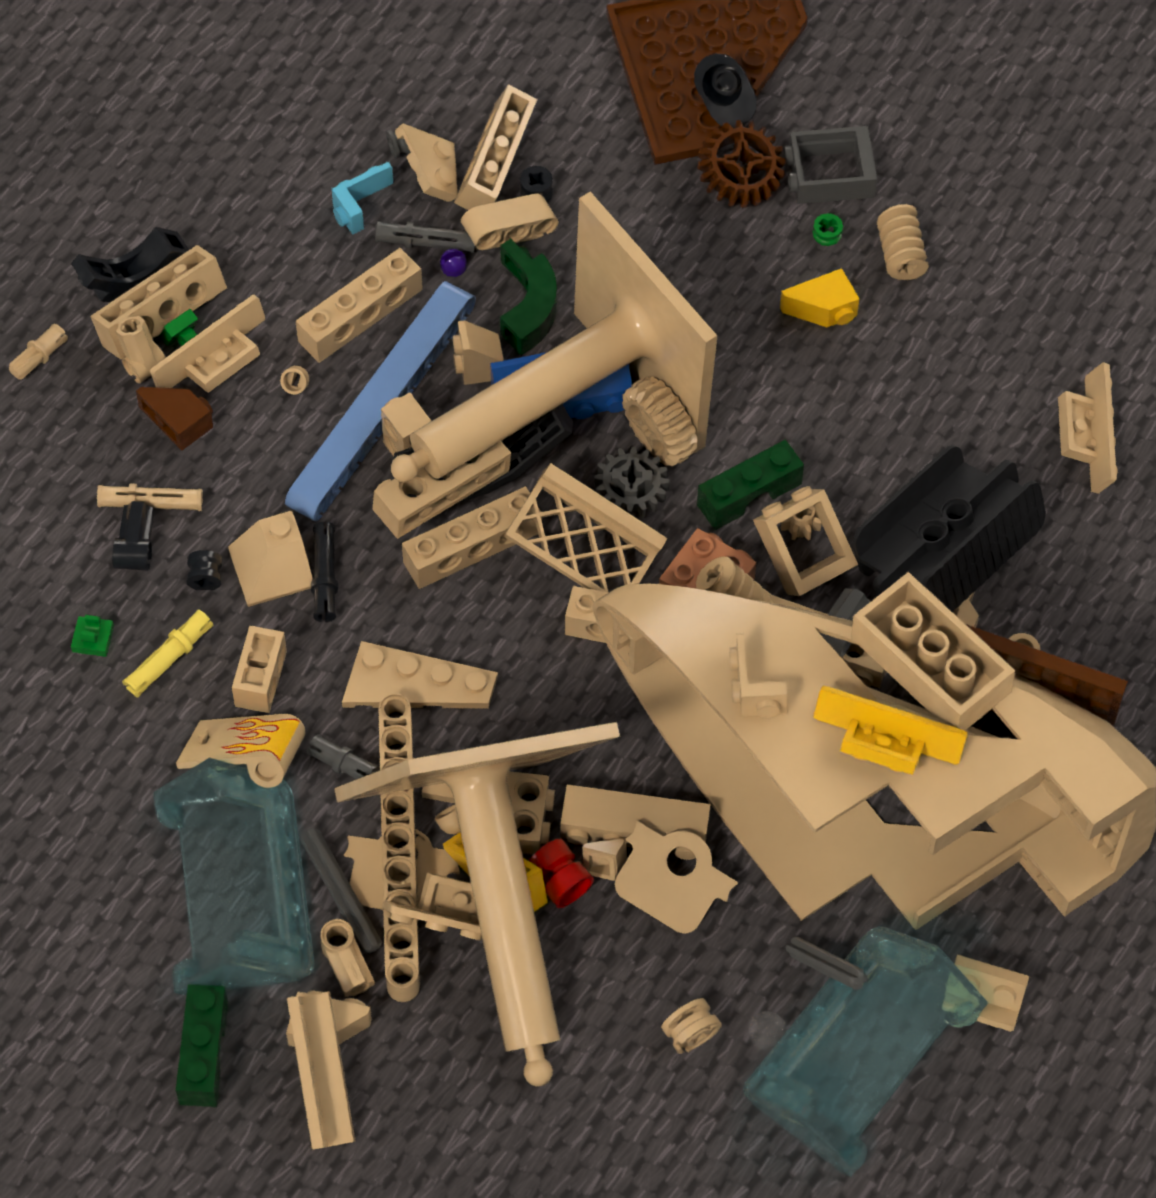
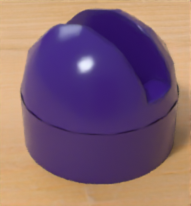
M456 248L444 251L440 259L442 272L451 277L462 275L467 268V259L464 253Z

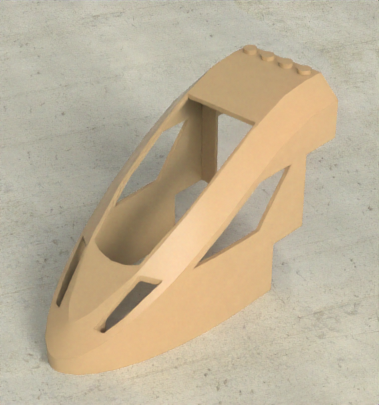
M627 584L614 589L596 600L592 605L601 634L643 708L719 817L801 921L872 875L912 927L917 930L1018 862L1021 863L1065 917L1117 882L1150 847L1156 830V767L1109 722L1036 682L1014 675L1011 693L992 708L1017 739L999 738L970 726L965 730L968 735L958 765L921 754L915 772L911 775L840 752L842 740L847 729L816 720L813 717L819 691L825 685L940 722L927 709L865 686L839 654L820 635L822 633L857 644L851 639L853 621L792 606L757 601L713 591L662 584ZM744 633L748 684L786 681L787 714H778L770 718L741 716V703L733 702L732 680L739 679L738 670H731L729 647H737L736 634ZM889 785L921 826L884 823L866 799ZM986 821L994 832L973 831L972 829Z

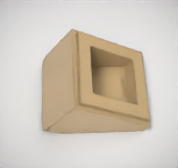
M612 839L585 843L582 847L583 864L590 874L615 881L627 860L626 840Z

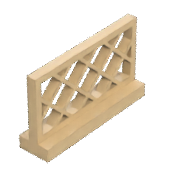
M552 463L544 469L530 495L504 537L582 587L607 593L609 592L605 579L623 576L625 585L639 584L655 556L668 539ZM542 489L554 496L557 509L539 513L536 498ZM562 502L568 505L569 507L563 508ZM532 506L533 514L526 515ZM577 511L582 514L586 528L569 531L564 513ZM558 514L563 533L545 536L541 518ZM535 519L539 538L527 540L516 533L521 522ZM591 521L596 523L598 526L592 527ZM600 530L610 532L613 536L615 547L598 550L594 532ZM587 533L592 552L575 555L570 537ZM564 538L569 557L556 559L550 555L547 541ZM620 540L624 541V542L627 543V544H626V545H621V541H620ZM541 543L542 549L534 544ZM634 548L646 556L640 567L627 569L623 550ZM617 552L621 571L604 574L599 555ZM593 557L598 576L586 578L579 573L576 560ZM570 562L571 568L564 563ZM636 573L630 582L629 574ZM594 581H599L600 586L595 584Z

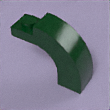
M510 238L500 245L501 263L523 285L527 294L517 306L500 317V334L522 356L539 344L553 325L557 307V284L553 268L543 253L532 259L525 247H519Z

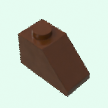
M140 387L136 390L139 408L181 451L214 428L211 405L205 398H198L190 389Z

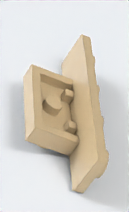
M255 295L250 296L152 367L150 373L156 388H173L186 377H189L209 393L260 355L258 346L247 338L245 334L265 320L259 298Z
M1104 362L1085 376L1086 397L1069 391H1065L1058 396L1061 455L1090 464L1091 492L1097 494L1115 482L1118 473L1115 458L1116 439L1113 426L1112 379L1110 378V365Z
M427 872L418 908L386 900L383 901L382 908L392 913L390 918L392 920L412 924L413 918L426 921L425 927L433 930L447 932L449 926L461 929V936L475 940L482 939L470 882Z

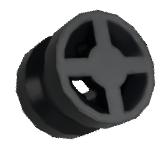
M531 166L523 170L520 175V196L539 193L543 195L548 203L552 198L553 192L551 172L542 166Z
M208 550L190 553L187 557V565L190 568V572L186 577L187 585L194 590H215L221 586V575L218 573V570L222 567V557L218 553Z

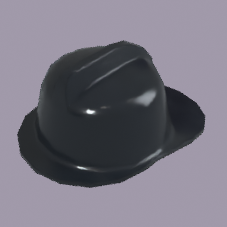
M714 53L704 57L698 63L694 72V83L709 113L722 126L728 122L734 128L737 120H741L743 126H745L753 118L757 105L754 89L747 78L745 70L734 58L726 54Z

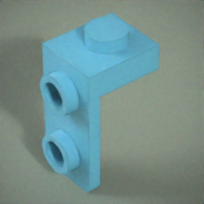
M389 162L371 167L365 173L351 180H344L332 188L334 216L340 226L346 225L352 235L364 229L363 211L356 201L393 184V169Z

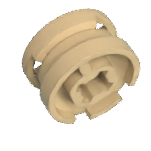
M699 998L685 1004L672 1013L662 1024V1030L667 1037L673 1038V1046L679 1054L684 1052L683 1048L689 1052L705 1043L722 1026L717 1016L709 1013L710 1006L704 998Z

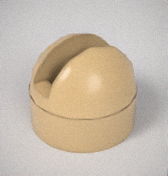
M291 366L282 373L280 378L281 386L289 394H299L307 388L309 374L301 366ZM297 373L300 374L298 387L293 385Z
M455 804L446 808L435 817L438 826L445 833L452 835L460 833Z

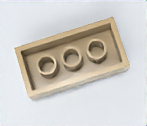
M909 572L853 616L851 639L943 724L966 730L1011 693L1015 670Z

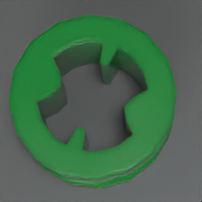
M829 213L818 216L813 225V237L816 242L824 246L838 243L842 237L843 230L841 219ZM822 227L826 229L833 227V233L829 230L825 233L822 232Z

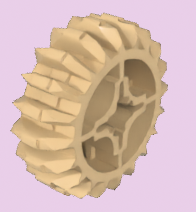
M652 376L638 380L629 389L625 390L622 404L626 410L625 416L630 422L629 426L654 458L659 457L661 463L665 466H674L688 459L697 449L698 439L695 434L696 430L691 423V417L680 403L679 397L673 394L671 388L666 387L663 381Z

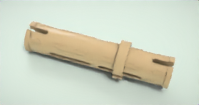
M129 484V487L98 485L97 506L124 507V505L130 504L131 501L144 502L154 509L202 511L203 490L137 487V484Z

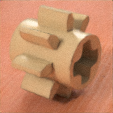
M814 505L782 521L780 529L781 531L789 530L792 534V540H795L797 537H805L807 540H810L812 530L820 531L822 523Z

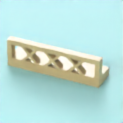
M330 992L287 998L312 1150L356 1142Z

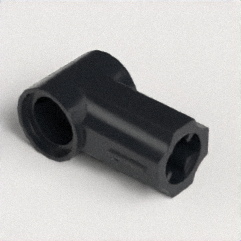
M131 501L130 504L123 507L119 538L116 537L113 544L112 563L114 569L150 570L151 564H147V561L152 558V541L150 538L154 509L144 502Z

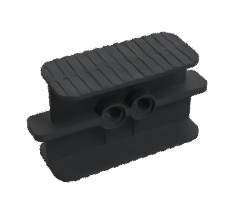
M949 445L857 528L853 539V548L859 571L865 576H871L874 572L879 573L873 583L876 597L909 572L953 613L964 600H967L979 586H982L994 572H997L1009 558H1012L1042 528L1046 511L1040 484L1035 481H1029L1023 486L1019 485L1016 464L1008 459L1001 462L987 475L965 463L962 450L959 447Z

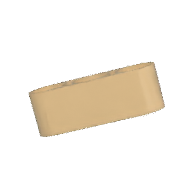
M539 193L476 206L468 210L461 218L462 225L478 250L500 247L501 244L510 238L515 243L544 236V232L547 234L553 232L559 222L543 195Z

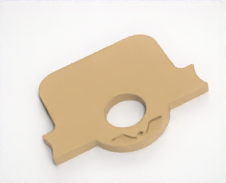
M636 821L633 833L625 839L633 846V850L615 879V889L620 897L679 933L694 931L699 926L713 901L720 898L727 902L731 889L738 884L737 881L712 866L710 849L706 842L698 835L688 831H675L663 837L639 821ZM677 847L689 848L695 854L696 866L688 875H675L668 867V855Z
M415 829V834L419 835L416 837V849L418 851L416 860L417 902L419 905L427 872L447 877L451 873L459 874L460 871L459 865L444 849L433 848L429 838L421 831ZM348 836L349 845L344 856L354 860L349 884L363 907L383 910L382 836L379 840ZM403 841L394 842L391 846L393 847L395 844ZM398 874L392 877V880L401 882L406 880L408 876Z

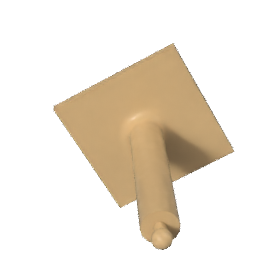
M589 192L579 198L574 314L587 329L411 433L410 441L414 453L397 456L392 461L391 473L398 481L408 482L413 480L418 470L424 467L435 479L441 478L629 364L633 383L653 376L663 381L665 386L670 387L673 394L679 397L680 403L691 417V423L696 430L695 434L698 439L697 449L694 451L696 453L706 445L717 335L597 198Z
M617 722L409 759L334 788L338 803L446 783L450 787L458 817L505 1051L524 1048L527 1061L524 1067V1077L527 1082L534 1086L547 1084L553 1076L552 1065L545 1059L542 1044L559 1041L560 1035L510 798L507 775L511 770L538 766L618 738L620 734Z

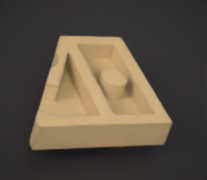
M402 123L395 130V134L398 139H405L411 153L407 156L411 168L417 174V180L423 193L447 202L453 201L458 194L454 142Z

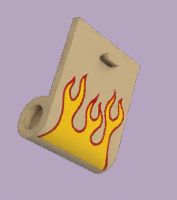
M291 714L200 720L178 758L176 765L178 769L246 764L249 776L253 782L261 787L272 788L279 785L283 780L305 736V727L299 718Z

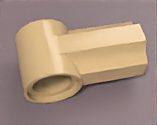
M139 315L135 317L126 316L118 322L116 334L125 353V357L122 358L123 366L130 376L133 374L136 376L135 381L140 384L151 376V368L166 357L158 345L153 342L145 320Z
M340 919L327 922L323 926L320 935L322 952L328 958L345 997L355 996L366 991L375 982L356 943L353 928L348 922ZM336 935L347 939L345 944L338 947L329 944L328 941Z

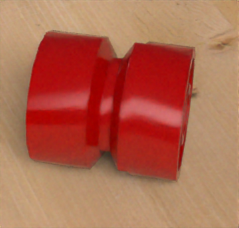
M555 839L534 853L529 862L542 869L544 885H546V895L560 909L567 907L583 896L592 886L594 877L581 862H574L575 854L562 839Z

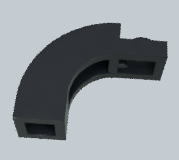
M155 227L139 246L123 256L113 259H100L78 254L71 262V265L78 274L79 282L84 287L94 290L100 301L112 302L189 251V248L177 231Z

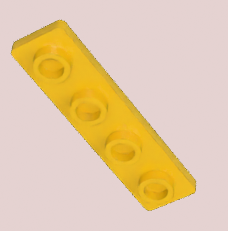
M825 685L819 691L813 715L816 720L847 729L842 740L840 752L911 775L915 772L921 754L958 765L968 735L965 730Z

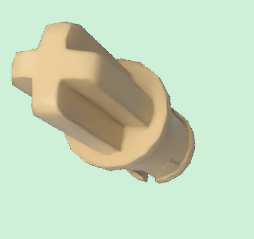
M52 324L35 341L30 340L27 343V349L10 363V373L17 379H23L41 362L47 363L49 356L68 340V336L64 334L65 331L59 325Z

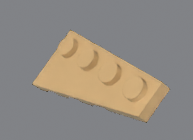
M361 641L342 700V707L355 708V705H371L373 708H379V703L384 696L391 693H400L410 701L411 708H423V706L489 708L498 672Z

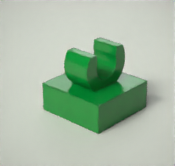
M191 308L163 327L160 338L167 346L176 340L180 346H183L186 342L197 336L193 328H195L198 318Z
M78 616L71 643L72 652L107 657L114 628L113 621L100 619L99 616Z

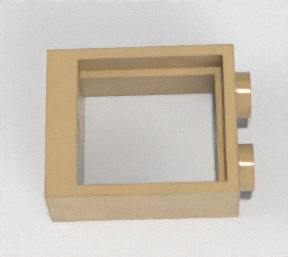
M810 486L793 492L791 494L792 499L784 504L775 502L761 510L763 515L753 520L788 595L801 596L858 565L825 490L811 489ZM814 505L835 554L798 573L777 528V524Z

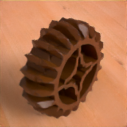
M741 120L735 122L734 128L728 122L723 124L722 131L714 128L711 132V137H706L702 143L705 148H701L698 152V157L702 160L698 162L697 170L704 172L700 176V182H710L706 189L707 193L716 190L718 192L717 202L721 201L724 197L729 198V207L734 206L736 200H739L743 209L747 207L749 200L754 206H757L761 202V197L765 200L770 199L772 196L771 190H778L780 186L778 180H782L785 175L784 170L781 168L784 167L786 158L779 157L783 151L782 146H773L776 140L775 135L768 138L764 136L766 132L765 126L760 128L759 131L754 130L755 125L753 121L749 122L747 128L743 127ZM734 143L735 147L732 154H725L723 158H717V152L722 147ZM749 146L754 148L758 153L751 151ZM738 157L740 161L744 162L743 165H747L745 170L739 166L740 163L736 164ZM759 170H766L765 178L758 183L748 185L751 174H758ZM724 175L730 176L734 180V183L728 180Z

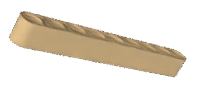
M400 693L387 694L379 703L380 770L413 759L411 705L407 697ZM394 712L403 714L398 718H391L388 716ZM394 744H401L404 746L400 750L389 749V747ZM414 789L381 794L383 901L386 900L418 908ZM398 808L406 810V812L402 815H393L390 813L392 810ZM403 841L407 843V845L403 848H394L391 846L394 842ZM398 874L408 876L406 880L401 882L392 880V877ZM383 909L385 977L388 994L392 999L399 1002L411 1001L417 996L420 989L418 919L413 918L412 924L398 922L390 919L392 913ZM400 941L410 943L409 947L402 950L393 947L394 944ZM401 975L412 978L405 984L394 982V979Z

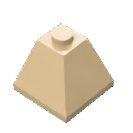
M292 511L258 520L228 546L248 607L311 589L313 577L303 540Z

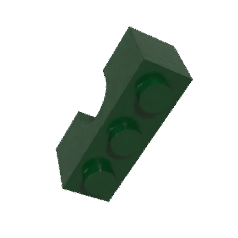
M785 439L698 485L697 506L714 530H717L742 517L746 506L760 494L768 492L771 498L775 499L802 485L804 464Z
M188 984L176 1081V1094L179 1105L217 1107L221 1074L220 1044L221 1037H225L228 997L225 986Z

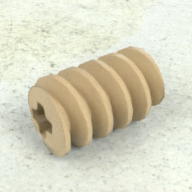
M907 204L890 207L883 211L877 220L887 273L898 280L916 279L927 272L929 267L928 262L925 261L927 256L923 250L924 242L921 239L922 233L919 229V220L916 218V208Z
M719 557L709 562L701 569L696 580L697 589L773 603L771 594L756 581H753L751 576L744 573V570L735 565L728 557Z

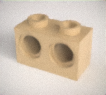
M411 393L401 398H393L381 408L383 443L394 456L395 452L411 448V433L431 422Z
M249 626L232 685L235 707L270 713L287 653L284 632Z
M509 771L507 783L517 829L519 827H529L533 830L528 834L518 833L521 851L523 854L533 855L541 848V843L547 844L549 842L551 822L544 821L546 811H553L555 790L549 789V776ZM525 794H532L537 798L533 801H524L520 797Z

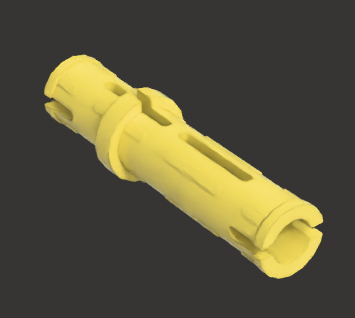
M197 610L177 631L173 629L168 634L169 638L133 673L122 681L127 686L126 689L138 698L184 653L188 654L193 649L192 645L214 626L213 622L209 621L210 618L201 610Z

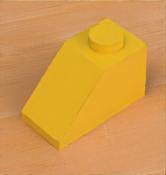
M842 268L781 292L780 309L782 313L824 327H830L835 324L845 325L851 322L858 313L859 297Z

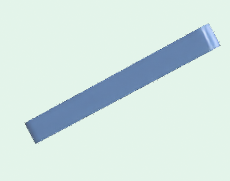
M444 281L438 287L293 483L285 499L287 507L313 521L320 520L322 517L320 513H325L341 491L338 488L344 487L358 468L359 464L357 462L363 461L377 442L376 436L380 438L382 435L381 408L393 398H401L408 393L412 394L414 390L411 388L418 386L431 368L430 362L434 363L450 342L447 339H452V336L458 331V321L466 320L467 317L465 315H469L472 312L476 301L474 295L447 281Z

